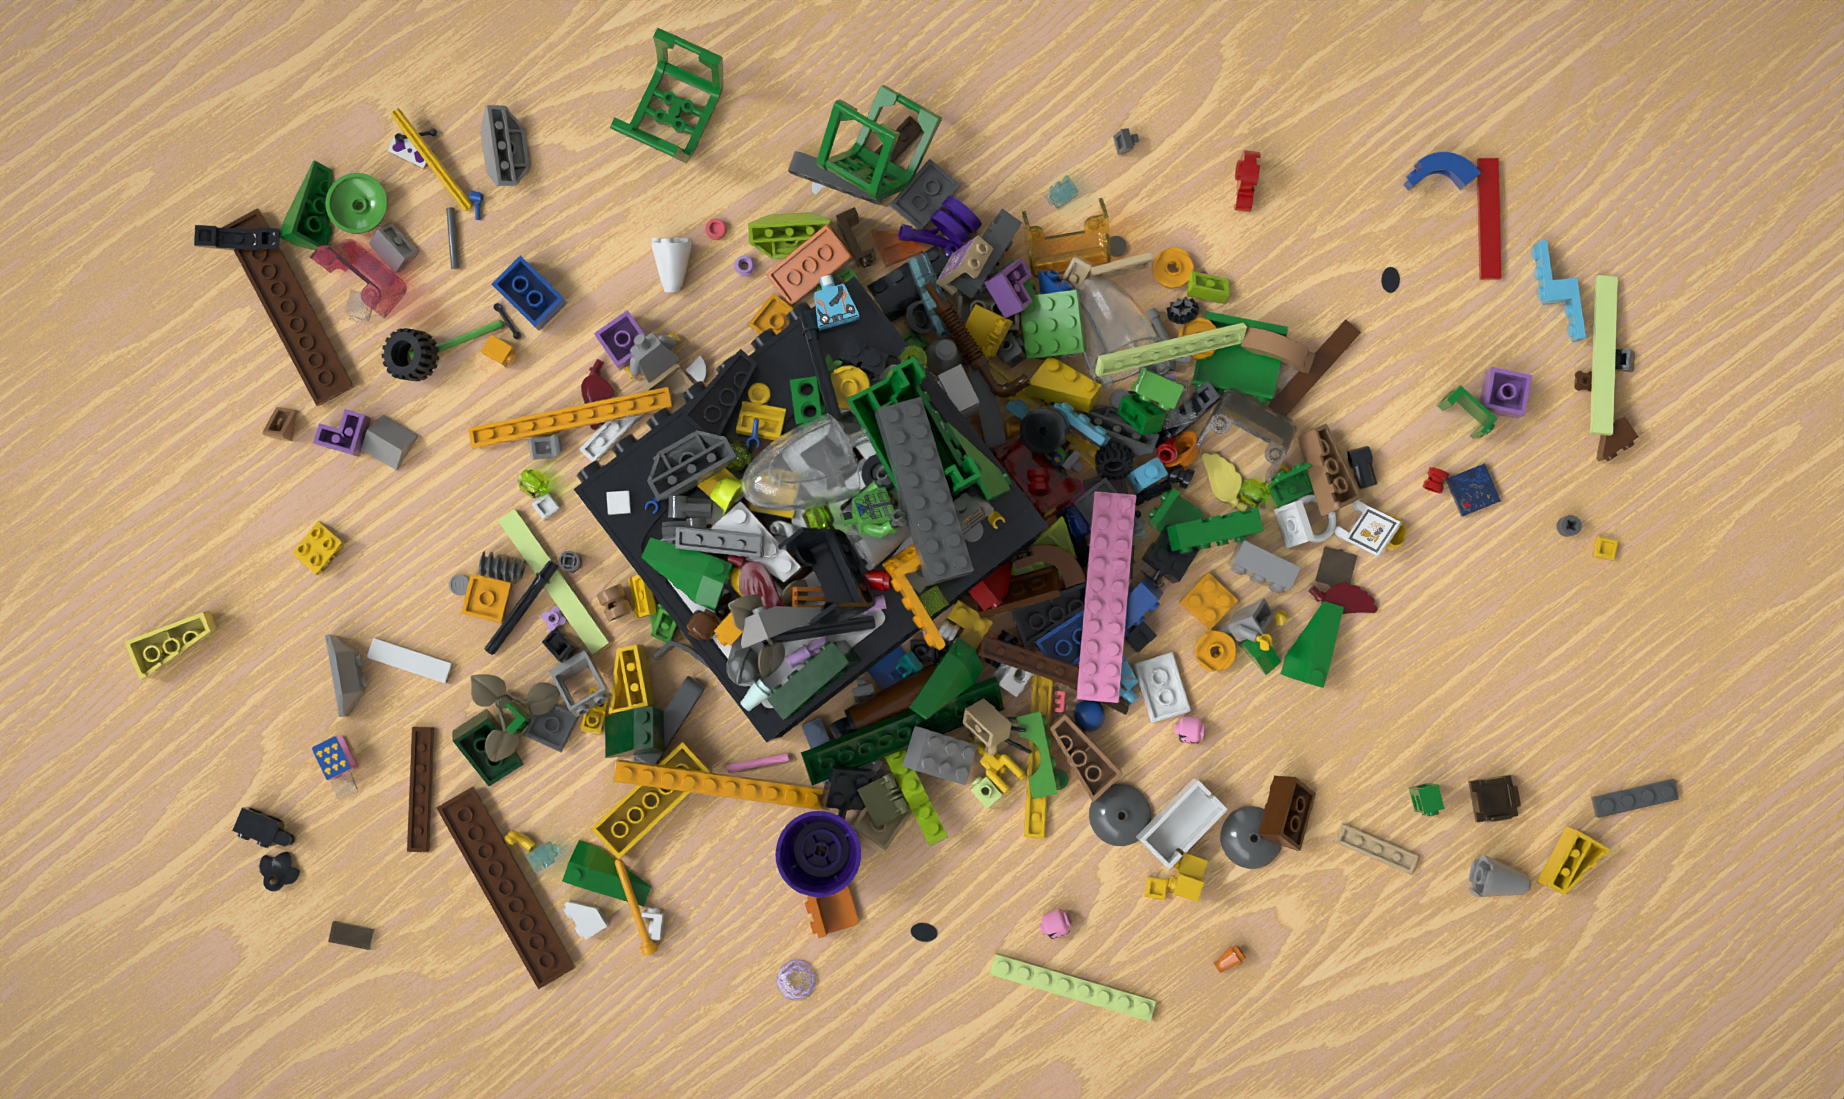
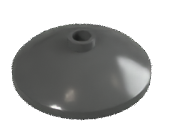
M1113 784L1094 802H1091L1089 821L1094 833L1102 841L1113 846H1127L1137 842L1136 836L1151 822V809L1146 797L1135 787L1127 784ZM1119 812L1125 813L1124 819H1118Z
M1255 806L1239 808L1232 812L1222 825L1220 833L1222 849L1225 855L1240 867L1247 869L1264 867L1270 864L1281 850V845L1269 842L1258 834L1265 811L1263 808ZM1255 834L1257 841L1251 842L1250 837Z

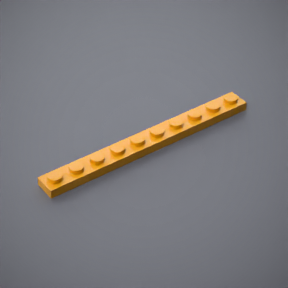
M664 387L470 427L468 430L471 448L477 449L660 411L666 407L672 409L673 404L670 388Z
M616 759L613 782L820 810L823 789L820 787Z

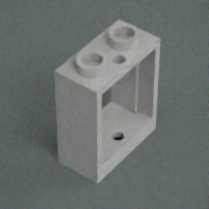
M586 650L581 651L549 671L569 711L576 717L585 715L591 708L605 703L612 696L592 656ZM590 667L601 689L575 704L564 681Z

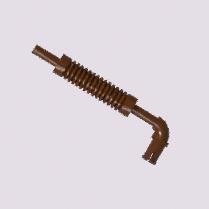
M931 282L924 286L937 305L933 309L937 316H940L939 319H942L941 322L946 326V330L949 329L948 333H950V336H953L952 339H955L954 342L957 343L956 345L959 346V349H962L961 353H963V356H966L967 362H970L969 365L972 370L980 371L990 386V391L995 396L1000 398L1015 397L1016 393L1031 385L1029 379L1021 383V381L1028 378L1024 373L1010 383L1007 382L1004 385L997 384L985 365L989 362L985 355H982L983 351H980L981 348H978L979 345H976L977 342L974 341L972 335H969L970 331L967 332L968 328H965L966 325H963L962 319L959 318V315H956L957 312H954L955 308H952L953 305L949 299L943 301Z

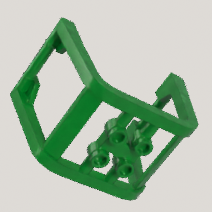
M657 28L653 35L657 54V66L630 124L614 117L610 129L687 163L696 150L721 96L724 85L723 57L677 35ZM675 45H678L699 55V62L711 69L712 82L668 63V49H673ZM664 74L710 94L704 110L694 106L691 100H683L676 97L671 91L663 92L659 90L658 87ZM654 96L662 99L670 107L668 115L662 109L655 110L649 107ZM681 109L686 115L695 114L700 117L695 128L687 125L682 118H678L681 114ZM645 114L653 117L660 125L666 124L673 127L677 133L686 132L690 134L691 137L685 149L639 129Z
M885 85L880 86L867 117L857 112V108L843 100L835 101L817 157L818 167L825 171L833 172L843 180L857 186L860 190L869 193V196L877 201L903 191L911 183L942 121V117ZM896 102L919 114L917 120L924 132L907 170L890 161L900 133L883 123H876L883 107L893 106ZM855 120L861 123L863 127L851 149L829 158L840 122ZM872 130L877 133L883 144L880 155L865 147ZM865 164H867V165H869L870 167L874 168L875 171L872 170L871 168L867 167ZM885 175H886V176H888L889 178H891V179H893V180H895V181H894V182H891V181L885 179L884 177H885Z

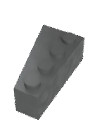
M1001 209L982 236V239L992 246L993 250L978 277L973 279L964 272L955 278L951 285L971 299L976 292L980 294L986 286L984 283L985 279H989L994 274V265L998 266L1004 258L1002 253L1009 250L1013 244L1011 239L1023 222L1004 209Z

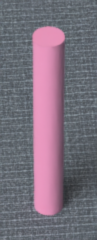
M784 753L727 765L728 773L786 762L789 761V755Z

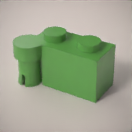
M1142 367L1137 381L1133 382L1131 389L1140 394V399L1149 403L1154 400L1159 403L1158 406L1160 408L1170 411L1171 408L1176 409L1186 385L1158 374L1151 369L1148 370V368Z

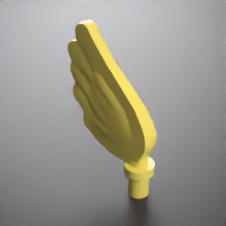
M1208 453L1202 454L1201 458L1215 498L1220 502L1231 504L1233 509L1245 511L1248 505L1242 503L1237 498L1242 480L1241 475L1235 472V466L1232 463H1228L1225 458H1221L1217 453L1212 455Z

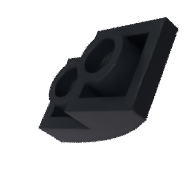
M910 640L911 650L919 661H931L932 663H938L948 646L952 643L945 641L944 648L938 650L934 646L930 647L925 640Z

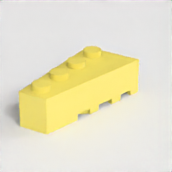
M208 610L125 641L139 679L148 678L216 631L217 626L211 611Z

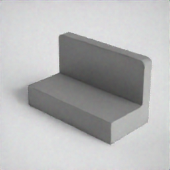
M392 222L378 228L369 243L395 273L399 272L404 262L415 258L418 254L415 247Z

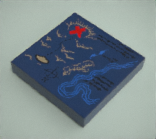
M1485 463L1449 477L1446 480L1461 517L1501 501Z

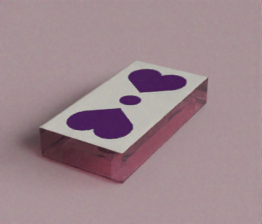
M394 136L387 151L425 170L428 164L410 140L407 138L403 139L402 142H396Z

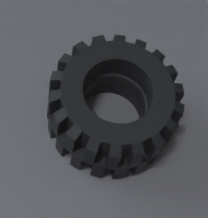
M400 328L397 329V332L393 331L390 334V338H386V345L382 347L384 350L382 358L385 361L382 363L384 367H388L386 371L392 374V377L418 382L427 379V375L431 376L434 373L432 370L438 366L436 361H439V356H437L439 348L435 347L437 343L430 334L420 330ZM412 346L414 350V356L411 363L409 364L407 354L410 347Z

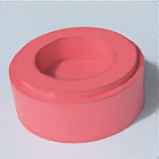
M714 218L707 222L705 230L711 239L719 240L725 236L726 226L722 220Z

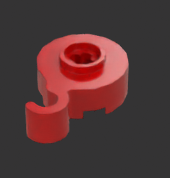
M1243 150L1241 159L1237 161L1235 170L1237 197L1236 204H1234V210L1251 212L1255 192L1253 185L1257 186L1260 165L1257 164V158H1261L1260 152Z

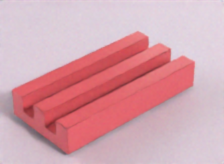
M1055 691L1054 695H1058V699H1054V703L1058 704V708H1054L1053 712H1063L1065 709V691Z

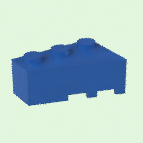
M1147 575L1128 593L1124 638L1130 633L1129 628L1133 624L1137 627L1145 619L1143 615L1148 610L1152 613L1160 605L1158 601L1164 592Z

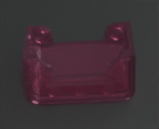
M345 239L320 246L310 256L312 260L330 273L335 269H341L346 272L349 268L365 281L367 285L361 292V299L383 318L391 312L407 292V286L403 280L353 239Z

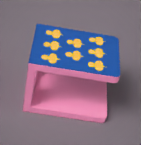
M334 736L312 747V751L326 780H334L358 768L343 736Z

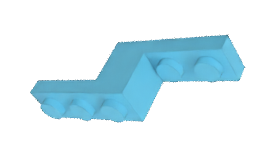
M1547 240L1538 241L1532 248V258L1536 262L1534 274L1539 282L1538 298L1541 300L1542 305L1566 302L1564 311L1569 319L1568 335L1571 337L1572 342L1581 341L1586 338L1578 279L1575 277L1553 280Z
M1019 399L1009 401L1005 407L1021 420L1031 412L1027 408L1028 405ZM1066 402L1054 404L1053 407L1060 409L1067 416L1070 425L1100 446L1108 443L1111 437L1106 434L1107 431L1098 425L1095 427L1090 423V419L1083 414L1078 415L1073 411L1074 408ZM1044 427V431H1043V432L1046 434V433H1047V429Z

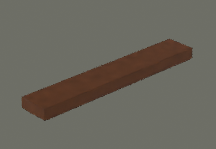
M1345 319L1315 352L1309 373L1298 371L1264 411L1279 424L1361 332Z
M986 635L983 636L978 651L979 656L1077 689L1079 667Z
M412 727L407 852H429L434 727Z

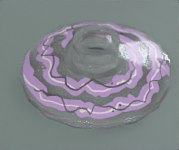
M796 959L782 965L778 971L776 982L778 990L785 998L792 1001H802L810 997L816 990L818 979L817 973L811 964L804 960ZM794 978L800 979L799 985L793 983Z

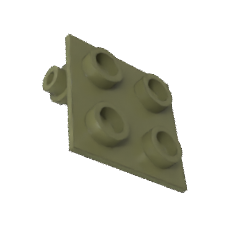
M892 773L858 789L876 827L910 810L909 804H907L903 796L904 794L901 792V788L898 786Z

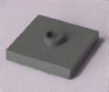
M556 704L545 714L533 715L524 736L562 753L580 716L576 717L568 709Z

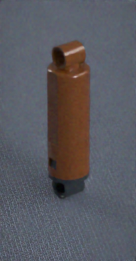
M933 663L845 709L846 717L835 721L829 726L834 738L837 739L910 710V705L937 664Z

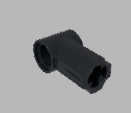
M1364 446L1347 451L1348 461L1351 468L1354 469L1359 489L1377 485L1370 447Z

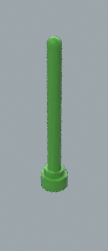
M498 320L439 343L435 347L439 348V352L501 329L504 327V322ZM413 349L410 350V351H408L411 360L413 359V356H414V350H413Z

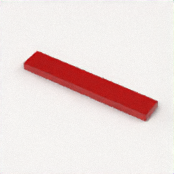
M1478 158L1477 169L1481 172L1477 176L1479 280L1502 279L1499 158Z

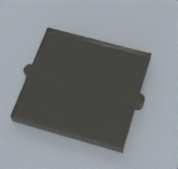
M1324 546L1315 581L1327 584L1330 588L1341 582H1347L1350 586L1358 555L1343 552V549L1336 550Z

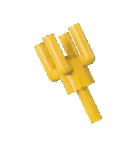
M970 736L967 741L978 745L976 751L982 756L979 763L986 769V775L1008 796L1012 790L1000 777L1008 769L1020 781H1023L1027 775L1007 754L1001 755L997 752L995 755H989L985 752V747L980 742L973 741L974 739H971Z

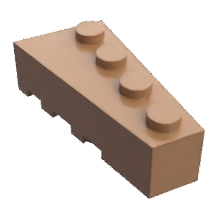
M1327 423L1298 437L1305 464L1310 462L1312 464L1308 474L1322 517L1363 498Z
M1065 711L1049 725L1050 730L1092 802L1123 775L1122 770Z

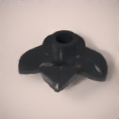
M282 852L274 857V859L264 855L260 860L259 872L264 876L263 884L269 891H278L284 885L294 883L299 877L300 870L291 868L289 852ZM273 877L277 878V882L275 884L270 883V880Z

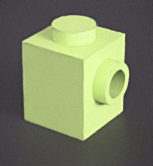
M979 776L971 783L973 787L970 790L986 809L1002 797V794L987 776L984 778Z

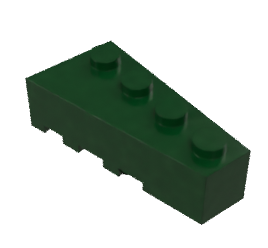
M846 640L828 641L820 647L821 652L817 656L812 655L803 663L805 666L800 671H793L788 675V681L783 686L779 684L771 691L772 695L767 700L783 720L791 719L812 702L814 694L818 696L830 686L829 681L832 680L833 682L847 673L845 668L849 665H857L862 661Z

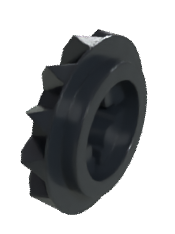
M1186 296L1182 300L1177 298L1176 302H1170V307H1167L1168 319L1176 324L1189 323L1199 314L1198 303L1193 298L1188 299ZM1182 307H1186L1180 314L1179 310H1182Z

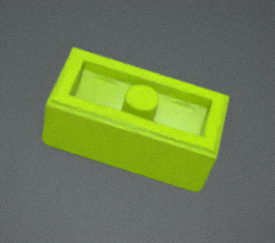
M1191 271L1187 296L1223 304L1230 297L1229 279Z

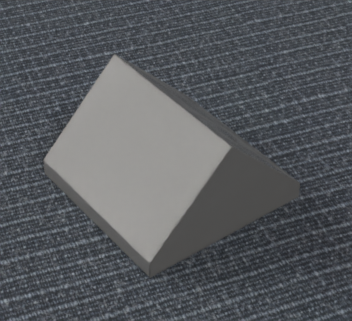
M382 415L367 429L361 450L397 471L418 438V435Z

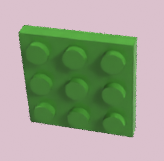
M1079 289L1030 296L1033 302L1020 311L1026 359L1087 352Z

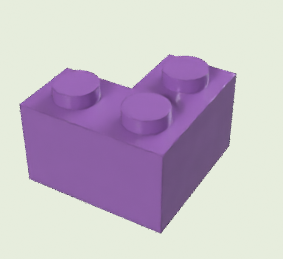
M1023 258L1005 265L984 282L1005 318L1024 310L1033 302L1023 285L1032 276Z
M345 409L339 429L319 423L313 443L359 457L371 418Z

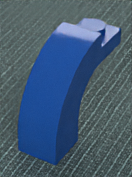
M1437 152L1420 159L1414 165L1416 169L1406 176L1408 180L1403 185L1409 191L1425 177L1432 174H1442L1450 178L1461 190L1481 172L1472 162L1461 155L1450 152Z

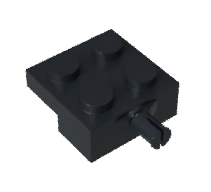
M1169 524L1165 525L1156 541L1151 543L1141 559L1156 570L1151 578V581L1155 584H1159L1163 576L1171 583L1180 582L1199 552L1198 547H1193L1192 552L1180 554V550L1172 552L1167 527L1170 526Z
M832 766L829 781L825 782L821 798L825 808L839 809L838 816L844 820L848 810H863L865 804L858 789L871 783L873 771L865 768Z

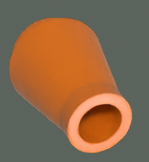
M1238 945L1230 946L1214 962V965L1222 973L1225 970L1242 964L1246 957Z

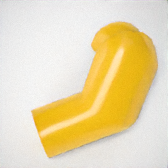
M515 830L509 831V834L505 836L507 843L513 845L517 841L528 852H532L536 847V844L529 837Z

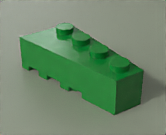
M1258 507L1243 512L1236 511L1222 516L1217 515L1205 518L1204 520L1199 519L1167 527L1172 552L1180 550V554L1192 552L1193 547H1198L1199 550L1211 548L1210 544L1216 543L1217 546L1227 545L1229 540L1233 539L1235 543L1246 541L1247 536L1264 531Z

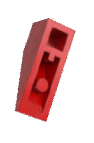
M1011 561L990 574L969 591L983 611L990 606L992 609H995L1003 602L1001 598L1008 592L1013 565Z

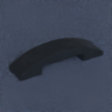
M195 225L194 246L241 251L279 250L280 229H238Z
M1209 381L1193 393V397L1165 418L1161 432H1157L1160 436L1155 445L1156 449L1168 438H1175L1193 425L1221 399V396Z

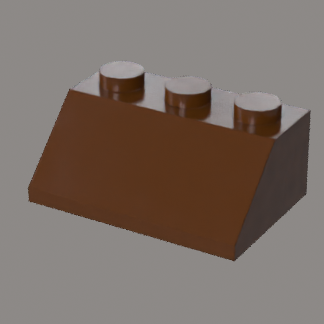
M1274 775L1258 834L1269 842L1301 851L1316 793L1296 777Z

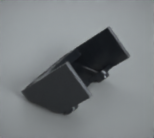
M802 527L778 545L779 550H794L799 563L813 567L828 601L821 606V613L810 620L811 624H836L868 611L875 606L876 600L852 545L843 531L839 529Z

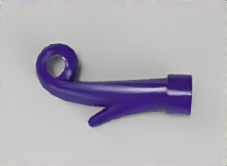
M905 224L900 226L898 239L901 241H913L943 247L949 259L955 251L960 249L955 242L935 235L939 233V229H914L912 226Z

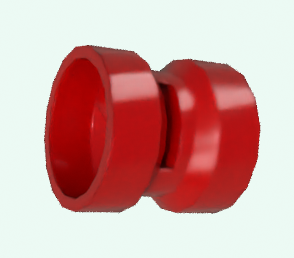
M1429 467L1427 472L1428 479L1424 481L1422 487L1431 492L1442 494L1444 489L1443 483L1448 479L1449 473L1438 468Z
M1031 469L1027 471V478L1031 482L1028 485L1029 493L1049 491V485L1045 482L1048 477L1047 469Z

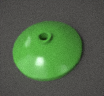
M350 173L340 177L332 184L326 196V211L330 220L336 227L351 234H363L375 229L383 221L388 209L387 194L383 186L375 178L363 173ZM359 204H363V208L361 210H358L357 208Z

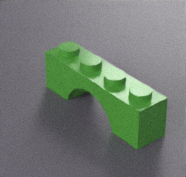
M1040 711L1015 716L1017 727L1027 730L1025 733L1019 732V737L1031 740L1040 752L1039 767L1028 777L1032 798L1058 794L1057 789H1060L1058 776L1054 777L1053 768H1056L1054 756H1050L1048 749L1052 748L1049 735H1045L1044 730L1045 727H1048L1046 716L1041 715Z

